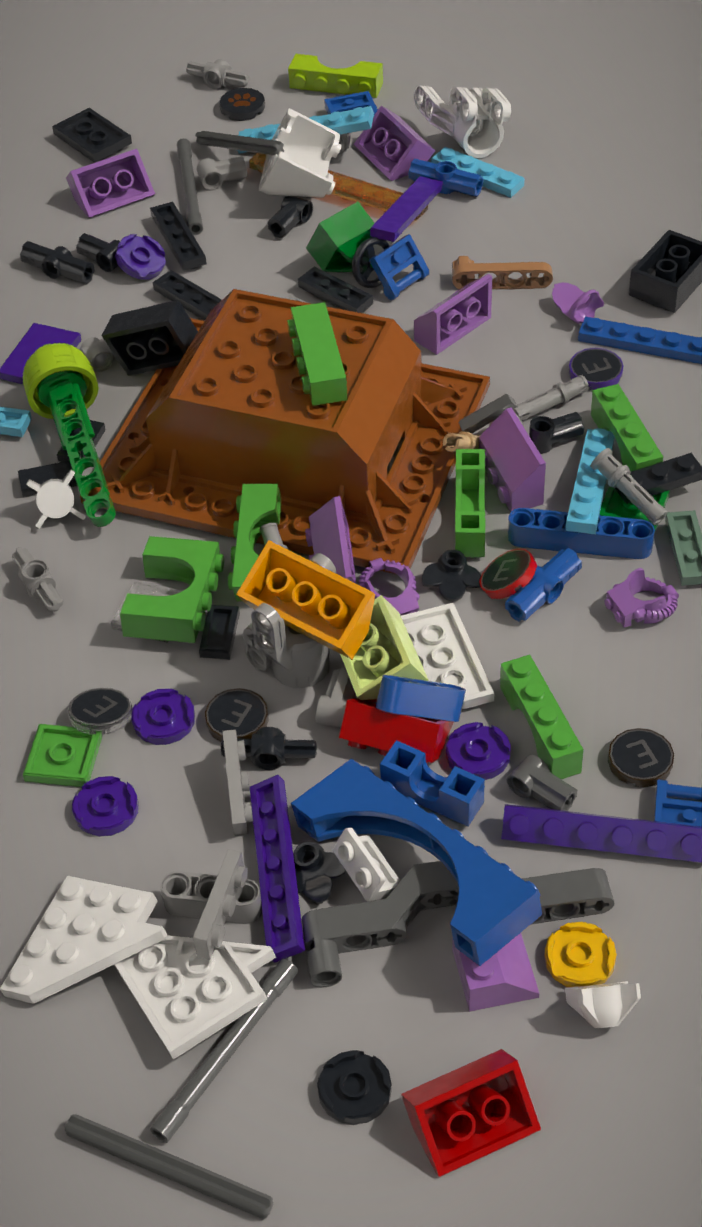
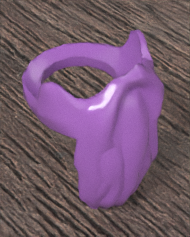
M562 282L555 284L552 291L553 301L557 307L577 324L583 323L585 316L594 318L596 309L605 305L599 296V292L594 289L583 292L575 285Z

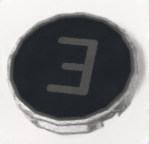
M113 688L86 690L76 695L68 706L71 725L78 731L87 734H96V731L104 730V734L113 733L129 723L132 716L130 698L124 692Z

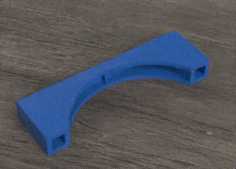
M353 759L344 763L291 802L297 826L318 842L340 837L344 829L353 828L356 834L384 835L411 842L439 859L451 872L459 887L456 910L450 922L455 948L479 966L484 964L542 915L540 892L532 882L522 880L513 873L508 865L498 863L481 846H474L457 829H450L441 822L437 815L432 812H426L418 806L413 798L405 797L389 781L384 782L375 776L369 767L361 766Z

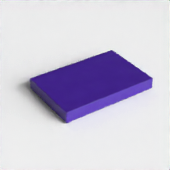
M33 323L1 366L0 379L23 384L24 366L38 348L54 343H66L77 347L82 340L81 334Z

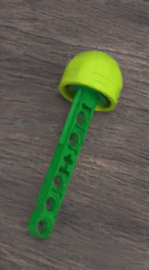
M66 343L46 344L38 348L24 366L23 385L27 399L35 413L44 418L54 419L62 448L67 450L72 469L75 471L74 476L80 495L84 500L83 505L86 514L95 526L104 527L114 520L116 512L112 499L109 496V489L92 440L95 434L87 409L94 403L98 395V382L89 360L81 350ZM82 428L79 434L70 436L73 430ZM83 450L85 458L80 457V451ZM94 467L92 473L82 476L85 469ZM101 487L96 495L88 496L93 488ZM107 508L104 515L94 516L99 509Z

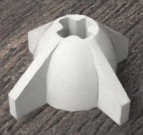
M70 470L63 480L50 479L42 485L30 479L28 480L26 485L37 491L36 504L42 512L35 524L37 528L40 529L47 517L61 518L69 512L82 520L85 519L86 514L74 506V493L68 485L75 471Z
M628 981L565 988L567 1003L585 1018L593 1028L619 1026L641 999L639 983L628 984Z

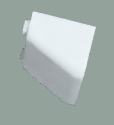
M289 108L272 140L281 141L284 144V152L280 151L275 156L266 154L259 191L267 195L323 198L326 194L330 195L336 182L333 181V175L328 173L330 159L332 157L336 158L341 149V144H339L340 133Z

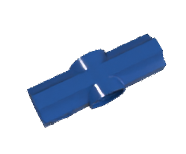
M414 158L408 171V177L413 181H416L420 176L443 181L442 190L439 192L441 194H450L456 191L478 197L483 186V177L481 175L459 170L450 161H442L435 164Z
M570 548L562 549L543 567L537 566L530 582L524 587L521 586L514 595L505 601V609L508 610L510 616L518 622L521 620L526 621L545 602L549 604L555 602L562 593L564 584L582 568V561L577 556V553Z

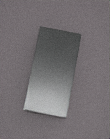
M504 394L459 420L458 423L463 432L474 433L496 420L505 409L512 408L514 410L518 406L510 395Z

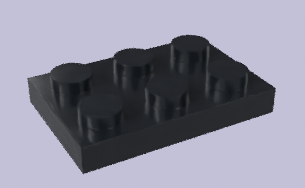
M87 108L52 126L54 135L94 163L132 144L130 134L91 108Z

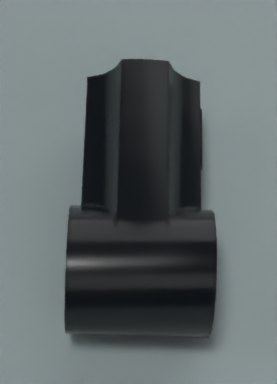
M285 196L281 209L267 222L268 229L275 237L281 238L299 221L306 223L313 212L312 202L297 196Z
M86 233L79 237L78 244L76 245L77 253L95 260L98 266L105 272H111L118 266L115 254L120 242L119 240H113L108 243Z
M577 412L554 419L546 416H536L530 421L529 437L540 454L549 452L554 443L577 437L584 433L582 417Z

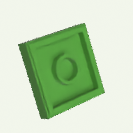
M39 724L24 769V781L82 787L86 782L90 781L103 737L101 729Z

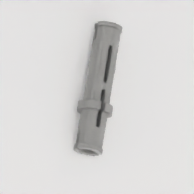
M579 375L563 384L559 382L553 385L552 389L517 404L518 407L513 411L520 417L521 421L526 420L560 403L561 405L566 404L574 396L588 391V382L583 375Z

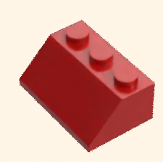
M356 697L347 700L339 738L348 740V746L358 749H366L367 746L378 748V753L386 756L397 740L424 752L427 765L428 762L432 763L439 759L454 721L385 712L376 708L377 699L360 700Z
M503 1049L401 1094L412 1128L438 1177L541 1130L518 1060Z

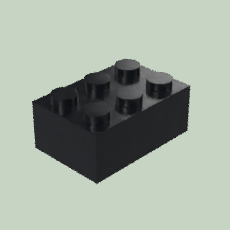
M668 230L631 270L629 296L675 313L702 283V241Z
M174 300L114 314L111 316L101 336L126 374L131 376L178 366L198 330L180 301Z

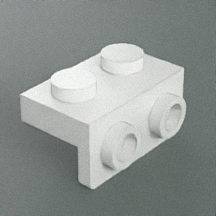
M353 828L344 829L332 851L367 902L387 898L400 882L399 878L369 835L358 837Z

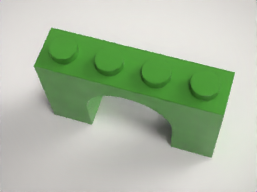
M149 536L142 554L145 578L177 580L190 586L180 593L169 596L127 593L120 612L123 636L195 643L199 631H203L205 627V611H210L211 593L217 590L218 572H223L224 555L220 554L219 542Z

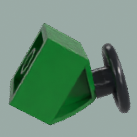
M357 201L320 222L306 249L323 271L333 273L353 272V276L358 284L365 288H375L382 284L380 279L377 277L374 280H367L371 272L374 271L369 261L375 256L373 245H379L386 249L390 244L386 240L370 236V230L374 225V221Z

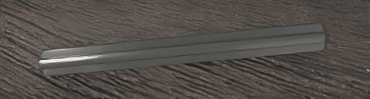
M201 131L195 134L197 137L196 142L200 145L274 156L278 155L280 151L284 152V144L281 141Z
M77 1114L71 1115L66 1123L65 1131L67 1136L256 1217L266 1219L272 1210L273 1198L151 1145Z

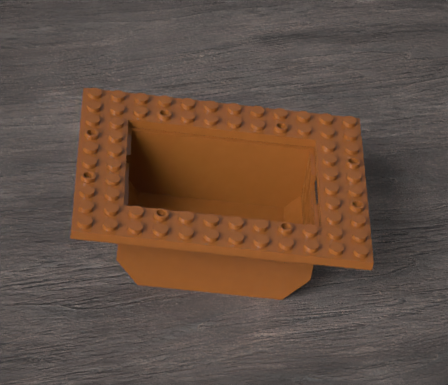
M233 289L210 311L205 321L190 318L198 333L178 366L157 369L100 461L115 511L235 538L234 521H239L236 499L238 495H242V485L278 484L282 498L278 530L283 545H286L290 551L313 555V546L308 547L305 529L310 528L309 516L332 498L340 496L348 522L354 565L366 568L370 567V561L382 558L383 561L389 560V562H392L393 560L395 563L400 562L401 565L404 564L411 569L456 465V451H447L445 449L447 446H443V439L448 433L458 434L463 432L458 422L480 409L490 386V376L421 363V350L394 319L327 307L346 374L348 400L312 406L310 395L303 392L301 377L305 375H299L296 358L300 356H294L292 338L295 337H289L287 320L292 319L291 307L309 305L311 303ZM401 437L405 439L387 476L389 462ZM101 487L93 488L88 496L96 495ZM80 495V500H81V503L83 504L84 500H83V498H82L81 495ZM262 534L259 536L256 543L264 544ZM385 569L380 570V571H383V572H388V573L396 574V573H393V572H391V571H385Z

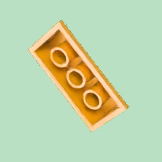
M268 540L236 595L253 609H256L262 603L269 604L284 619L286 626L353 660L368 634L376 594Z

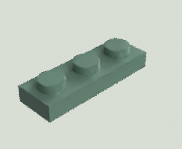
M696 511L668 512L665 517V523L681 586L702 584V533Z

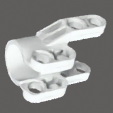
M417 86L414 93L415 105L429 123L452 136L469 156L474 158L487 157L500 146L504 137L502 124L507 122L511 116V104L499 89L473 87L468 90L466 87H453L449 95V104H445L434 89L429 86Z

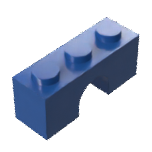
M397 740L380 763L381 780L384 782L389 781L398 792L405 797L413 798L417 804L469 827L484 804L485 779L456 766L448 777L438 775L427 765L424 752Z

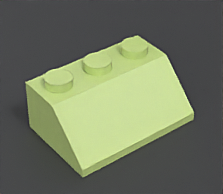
M380 595L374 600L368 634L353 660L341 655L356 696L360 700L378 698L383 675L429 681L400 613Z

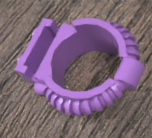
M382 558L370 561V567H366L365 571L362 572L358 584L374 592L376 599L380 594L374 590L370 582L374 572L385 569V571L396 573L402 578L405 590L397 597H383L400 613V616L418 612L419 605L417 601L420 596L415 591L417 583L410 568L404 564L401 565L400 562L395 563L393 560L392 562H389V560L383 561Z
M637 568L628 575L625 581L615 584L611 590L607 591L604 603L606 608L613 612L616 621L625 628L631 626L632 619L637 623L644 620V624H652L670 617L677 609L679 594L672 585L666 586L660 580L656 581L655 578L649 579V577H645L642 568ZM641 591H654L664 596L643 601L635 598L633 595Z

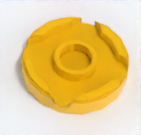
M572 922L560 926V930L549 936L544 954L547 970L556 981L565 987H581L605 983L614 971L617 956L614 942L610 936L608 938L602 933L601 928L586 922Z

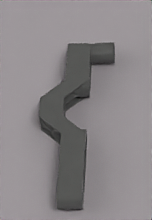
M441 861L414 864L386 899L315 909L305 913L301 921L305 948L309 951L307 953L311 983L317 987H329L342 980L340 953L392 946L403 942L407 937L406 928L421 910L457 906L459 887L447 867ZM589 868L522 878L524 881L532 882L540 892L542 915L532 924L598 915L609 911L615 904L606 871L601 868Z

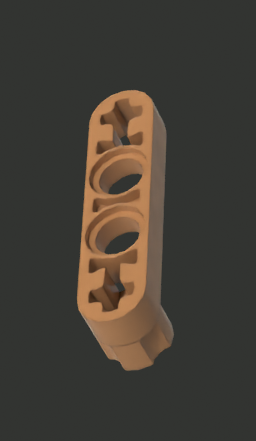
M459 256L457 260L452 262V282L458 289L477 280L475 279V274H478L479 279L486 273H494L496 275L492 279V289L545 288L553 281L552 267L546 262L474 263L468 256ZM513 272L522 274L518 279L509 278V275ZM539 273H544L543 277H538Z

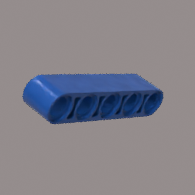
M517 508L511 511L508 517V541L517 547L552 551L570 548L576 553L630 559H645L651 555L653 549L654 526L652 523L642 519L599 515L595 535L566 531L568 512Z

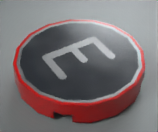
M513 549L498 556L482 573L480 579L481 589L491 599H503L516 593L514 589L519 585L522 587L526 586L535 574L537 563L533 555L526 549Z

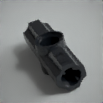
M29 241L25 242L22 246L20 253L21 261L41 268L52 279H57L62 275L85 284L92 280L95 271L94 264L73 257L71 252L63 246H58L52 250Z

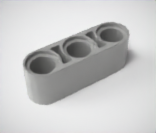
M181 871L167 874L163 877L160 884L166 911L177 917L200 919L218 875ZM246 879L243 888L238 887L236 892L234 913L232 917H227L225 922L250 924L258 920L262 914L259 886L253 880ZM244 900H251V901L245 902V903H242V902H241V901H244Z

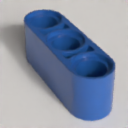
M383 675L376 708L395 714L458 722L466 689L446 683Z

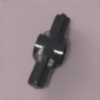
M275 727L260 728L256 733L252 734V739H237L238 741L244 740L246 757H251L252 763L263 770L279 768L282 763H285L286 758H315L317 755V743L315 740L286 739V734ZM224 740L221 741V755L225 757Z

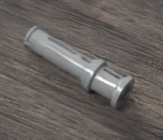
M606 448L599 453L592 461L590 467L593 470L598 469L608 480L607 484L613 488L617 487L654 526L660 523L666 517L668 511L630 475V468L627 465H621L612 456L613 452L610 448Z

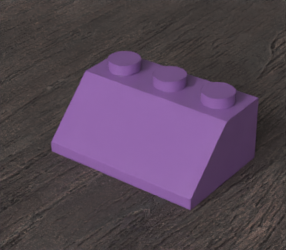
M382 105L373 117L371 129L363 130L354 143L391 181L407 176L414 158L428 162L435 152L406 122Z
M137 149L72 170L66 177L74 200L88 218L155 195Z
M487 274L467 284L424 314L418 316L414 320V341L437 355L489 320L492 309V276Z
M507 408L479 437V449H485V469L490 484L496 486L501 503H506L511 512L517 508H533L543 505L546 462L513 409Z
M338 496L332 498L309 516L310 528L305 529L308 547L313 546L314 551L313 555H309V560L315 554L321 553L333 562L336 574L357 584L348 522L341 498Z

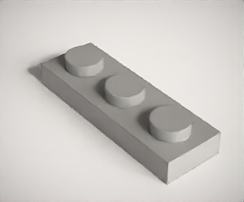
M235 729L223 731L232 825L234 835L236 836L248 834L247 822H253L251 802H244L243 791H250L248 772L241 771L240 761L246 760L244 740H237Z
M227 850L193 936L197 957L211 959L215 947H220L225 934L224 923L227 917H232L236 907V892L238 887L243 888L247 879L248 869L244 867L242 852Z

